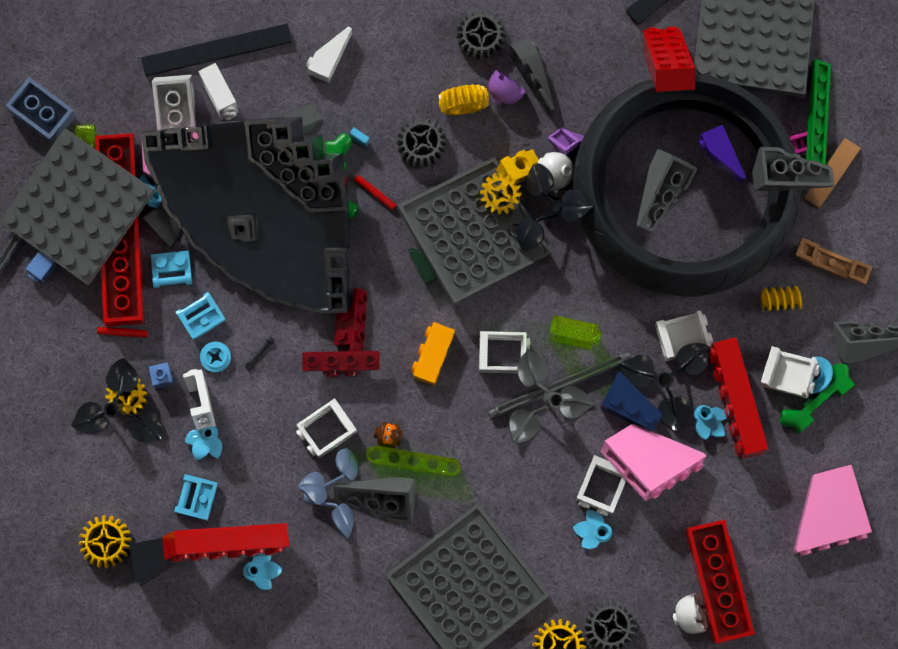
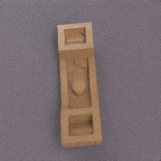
M846 138L827 163V166L833 169L834 187L861 149ZM834 187L809 189L803 199L820 209Z
M801 238L795 254L796 257L844 279L861 284L867 283L872 266L858 260H850L819 247L820 245Z

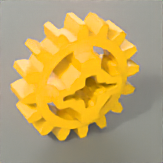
M501 172L498 177L494 173L492 178H486L488 183L481 185L485 188V190L480 191V194L484 195L481 201L487 202L485 208L492 207V213L497 209L498 214H501L503 210L507 214L510 212L509 207L514 210L516 208L514 203H520L517 197L522 195L521 192H518L521 185H515L517 179L511 180V174L504 177V172ZM496 181H502V183L498 186L492 184ZM509 185L511 186L513 193L510 192ZM500 189L503 190L504 195L502 197L499 196L498 191ZM503 201L510 202L507 205H500Z
M140 379L137 384L138 390L129 392L131 395L128 396L127 402L123 397L125 395L124 391H122L118 398V401L123 403V413L130 414L133 411L136 415V409H144L141 404L147 403V400L143 397L147 396L148 393L143 391L146 386L145 384L140 385ZM106 388L110 395H106L105 398L112 402L118 391L115 392ZM135 399H138L136 404L132 406V403L135 401Z

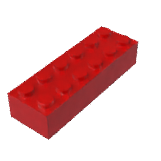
M670 26L666 29L652 27L648 28V30H643V53L656 92L695 90V67L681 29Z
M734 337L715 342L710 348L709 361L711 364L714 363V379L716 382L719 381L721 388L718 389L719 396L726 405L723 409L726 419L729 418L731 426H729L730 435L735 437V453L737 456L740 455L741 460L762 455L768 450V446L737 338Z
M725 519L687 528L685 534L714 645L754 635Z
M287 523L176 530L162 536L164 560H171V563L183 562V560L189 558L190 561H201L202 558L208 557L209 560H217L227 555L228 559L239 558L242 555L256 557L258 554L264 553L265 556H272L283 552V549L289 547Z

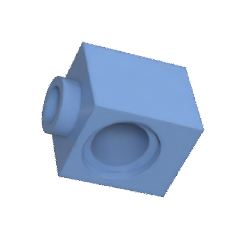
M39 251L26 267V270L29 272L28 277L37 283L40 280L44 283L58 265Z
M168 362L149 367L152 385L155 389L174 385Z

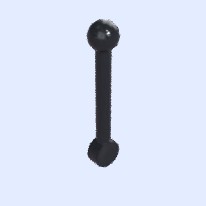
M272 337L267 339V343L253 358V360L251 362L246 363V369H253V364L258 360V358L263 354V352L268 348V346L274 343V339Z

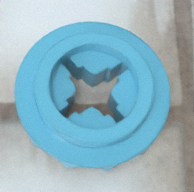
M211 342L203 347L200 353V361L206 370L215 373L223 371L229 366L231 354L225 344ZM209 353L215 354V355H216L217 353H220V354H219V358L222 360V362H221V361H218V360H215V361L212 363V359H213V358L211 357V355H210Z

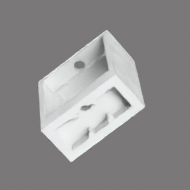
M216 63L200 70L201 81L221 120L234 118L236 113L239 112L238 107Z
M480 331L479 373L517 374V367L487 366L488 340L521 341L522 357L526 350H530V338H526V333Z
M335 398L296 424L298 428L296 433L302 441L306 439L309 444L307 449L312 456L317 455L319 459L357 433L356 428ZM332 410L347 432L319 450L304 428Z
M594 455L576 498L579 501L578 505L587 509L590 506L596 508V512L604 516L612 515L626 479L610 461ZM595 467L621 477L610 506L583 496Z

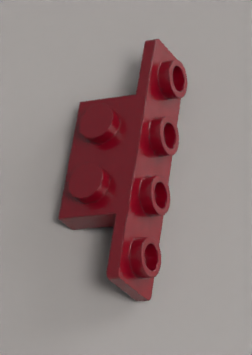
M354 288L353 306L349 307L348 312L336 313L335 346H350L349 351H363L365 322L367 318V291Z
M303 352L302 370L304 372L322 371V374H326V377L329 378L338 377V374H346V377H357V374H361V371L380 370V352Z

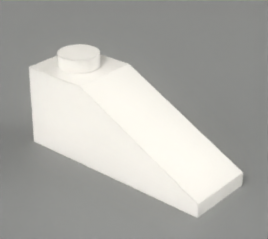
M347 27L316 51L313 57L309 58L306 65L309 75L328 83L330 82L352 35V28Z

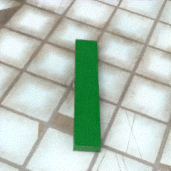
M815 59L811 63L806 160H814L826 165L831 64Z

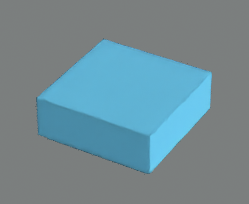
M353 127L350 132L352 140L364 148L367 147L370 143L369 137Z

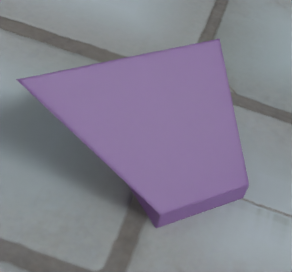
M561 127L547 138L559 153L571 157L578 152L584 136Z

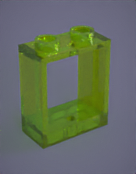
M553 315L548 340L593 350L594 345L598 346L602 331L598 330V324Z

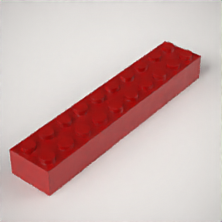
M133 133L95 136L97 151L138 178L136 139ZM139 215L101 268L103 322L106 327L145 324Z

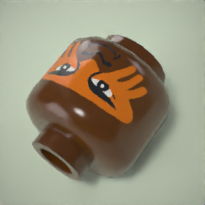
M382 422L380 427L376 426L374 438H377L379 446L394 449L401 443L403 430H400L398 424Z

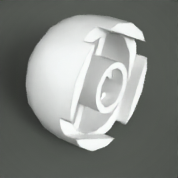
M549 152L539 159L538 163L546 166L554 178V185L549 190L563 189L570 184L574 176V166L568 156L559 152Z
M696 593L683 597L677 603L676 613L673 614L675 624L680 625L682 630L690 634L702 633L707 631L705 628H708L704 608L702 610L698 604L702 601Z

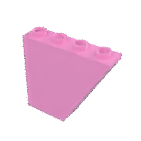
M631 424L605 440L600 451L645 501L650 498H657L663 490L671 489L677 481H684L693 471L698 472L701 470L706 455L698 450L635 424Z
M852 465L813 475L810 480L796 537L794 554L800 553V556L811 554V550L815 548L822 551L829 549L830 544L837 543L840 546L849 543L848 539L856 538V541L868 538L867 534L871 533L872 530Z

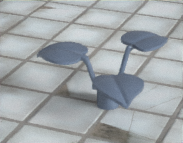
M345 448L341 449L336 455V466L339 472L342 473L339 477L325 484V480L319 472H312L301 481L298 489L304 492V500L307 505L316 504L334 507L335 509L332 511L334 525L345 538H348L354 524L351 509L345 503L338 506L335 503L325 502L327 499L326 488L344 477L348 481H352L357 476L358 463L356 457L350 449Z

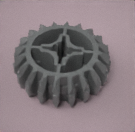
M481 9L478 15H476L475 11H472V17L466 14V20L461 19V25L457 26V31H459L456 33V38L459 39L457 44L462 45L461 51L467 50V56L473 53V59H476L477 55H480V60L484 59V55L490 59L491 53L496 56L497 50L503 49L501 44L506 43L504 39L507 36V33L504 32L505 25H500L502 20H496V14L489 16V10L486 12V15L483 14ZM478 23L476 29L467 31L471 25ZM484 23L491 25L495 31L486 28ZM480 28H482V32L484 35V37L482 38V42L481 37L479 35ZM496 38L491 45L484 47L486 41ZM468 39L476 41L478 47L472 45Z
M420 117V122L413 118V124L407 121V128L402 126L401 131L403 133L397 134V137L400 138L396 140V144L400 145L397 151L402 152V159L407 157V164L413 160V167H416L417 162L420 163V168L424 167L425 162L430 167L431 160L435 164L438 163L436 157L442 159L443 154L441 152H446V147H444V145H447V140L444 139L446 133H441L443 131L442 126L436 128L438 125L437 121L430 124L431 118H428L427 122H424L423 117ZM425 129L421 134L415 132V130ZM432 133L438 142L436 148L429 142ZM408 137L415 143L412 151L406 145ZM425 140V144L419 145V141ZM421 151L430 153L422 156L418 155Z
M612 600L608 601V606H606L604 601H601L602 608L595 604L594 609L596 612L591 609L588 611L592 618L585 617V620L590 622V624H584V628H590V631L585 632V636L592 635L588 642L591 643L595 640L597 642L594 645L595 649L599 644L602 645L601 649L606 647L608 649H612V647L620 649L619 645L626 649L625 641L632 643V639L628 636L636 635L631 629H636L637 625H631V622L635 621L636 618L632 617L629 619L628 616L632 613V610L626 613L624 610L627 605L624 604L622 608H619L620 601H617L615 606H612ZM612 611L608 620L596 619L601 612ZM618 613L624 618L626 628L618 625L616 621ZM613 618L612 622L617 629H612L607 636L608 630L604 624H609ZM594 624L604 630L603 640L597 636ZM612 633L624 634L621 640L609 643Z

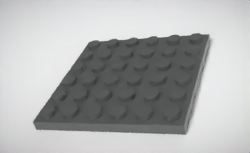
M701 0L694 57L695 74L721 78L747 90L804 98L806 94L815 0Z
M64 129L1 217L0 223L89 285L155 193V190L76 135Z
M495 157L396 207L453 305L552 254L544 239L536 248L528 251L521 249L517 240V228L525 217H530L521 200L519 204L514 203L516 206L514 210L509 207L510 212L507 214L504 210L501 214H498L497 209L492 213L491 206L485 208L487 202L481 201L484 195L480 194V191L485 190V188L481 185L488 183L486 181L487 177L492 178L494 173L498 175L496 168L499 163ZM496 181L492 184L498 186L502 183V181ZM500 189L498 192L499 196L502 197L504 194L503 190ZM503 201L500 205H507L510 202Z
M478 503L385 575L442 649H483L550 596Z

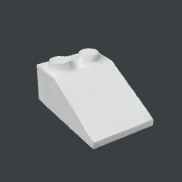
M192 75L155 77L152 81L157 130L196 126Z

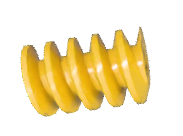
M786 286L785 290L782 287H778L777 292L774 287H771L769 292L766 287L762 289V312H764L765 306H767L769 312H771L772 306H775L776 311H779L780 305L783 306L784 311L787 310L788 305L794 310L795 304L798 305L799 310L802 309L801 292L797 286H793L792 291L789 286Z

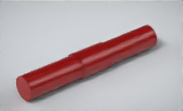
M360 175L354 179L356 183L393 211L396 208L397 204Z
M98 327L97 334L147 338L148 330Z

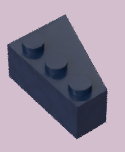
M620 371L617 373L600 407L630 424L638 425L652 432L662 415Z

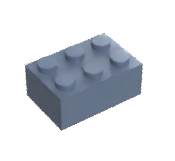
M30 77L27 78L5 105L9 113L52 145L76 117L72 108Z

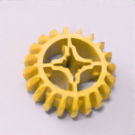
M459 85L458 87L447 89L439 95V108L446 115L456 116L475 113L489 105L487 88L480 85Z
M103 515L101 522L98 517H95L96 524L88 521L91 527L89 529L83 527V530L87 533L86 535L80 534V537L85 539V541L79 542L80 546H85L80 552H88L84 558L86 560L91 558L90 564L92 565L97 561V567L101 568L104 562L105 568H109V562H111L115 567L117 566L116 559L122 563L123 559L120 556L123 554L128 557L129 555L124 550H130V545H126V542H132V538H126V536L130 535L131 532L129 530L123 531L127 525L124 523L119 526L121 523L119 518L113 523V516H110L107 521V517ZM108 526L116 528L121 538L111 537ZM102 527L100 536L90 540L93 533ZM105 535L108 540H111L106 548L102 543H99L101 540H104ZM120 544L117 552L109 556L111 547ZM90 546H100L103 557L96 556Z
M562 619L558 620V625H555V621L551 620L552 627L545 623V631L541 628L538 629V632L542 635L534 636L536 640H539V643L535 642L533 646L539 647V649H543V641L547 634L552 641V646L549 649H554L556 646L555 640L559 641V643L568 640L562 649H566L567 644L573 640L575 641V649H586L585 645H580V642L585 641V638H578L582 631L579 630L575 633L573 630L577 626L574 624L572 628H569L570 621H566L565 626H563ZM563 630L568 632L570 636L561 639L553 631Z

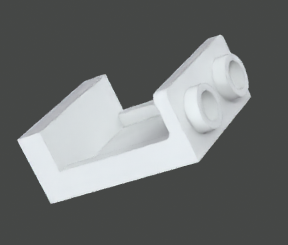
M701 310L696 311L694 314L668 321L661 320L655 323L665 361L676 359L678 351L688 344L703 343L708 345L709 349L711 348L713 338L710 332L707 333V318L705 314L702 315Z
M772 346L761 384L765 388L808 399L809 393H813L815 386L813 380L815 375L819 374L820 364L815 357L810 359L782 352L779 348Z
M196 369L190 370L183 374L189 392L198 390L201 401L200 407L190 409L196 429L201 430L206 427H214L216 424L203 372Z

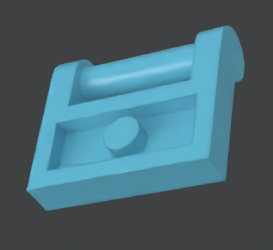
M189 250L151 254L154 288L186 283V285L192 284ZM185 271V276L159 278V274Z
M209 292L203 294L202 298L186 308L175 311L193 341L226 321ZM209 303L210 307L187 320L185 316Z
M185 474L183 478L185 482L180 500L174 512L208 521L218 483ZM195 483L197 486L191 508L186 509L191 485Z

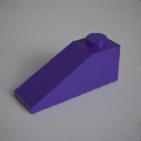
M723 125L701 133L698 141L701 151H705L707 157L735 180L743 183L746 179L745 173Z

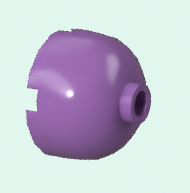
M495 70L489 80L488 88L489 92L493 95L492 100L499 105L502 103L507 105L517 103L526 93V90L523 87H517L516 81L501 71L499 73L498 70Z

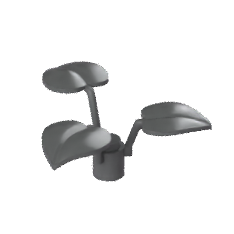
M529 351L525 352L520 358L517 375L523 385L530 387L536 383L539 388L546 392L543 398L545 406L531 413L520 409L511 415L509 430L512 441L516 443L525 442L537 434L540 428V421L533 416L541 411L548 410L549 407L559 408L564 417L577 418L594 406L589 396L575 386H567L561 390V393L551 392L550 389L541 385L539 381L547 377L548 365L543 358Z

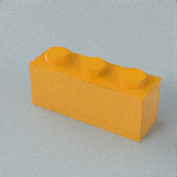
M433 322L432 327H427L424 336L427 337L425 344L421 343L418 351L420 358L418 362L414 361L411 369L414 379L435 386L454 337V329Z

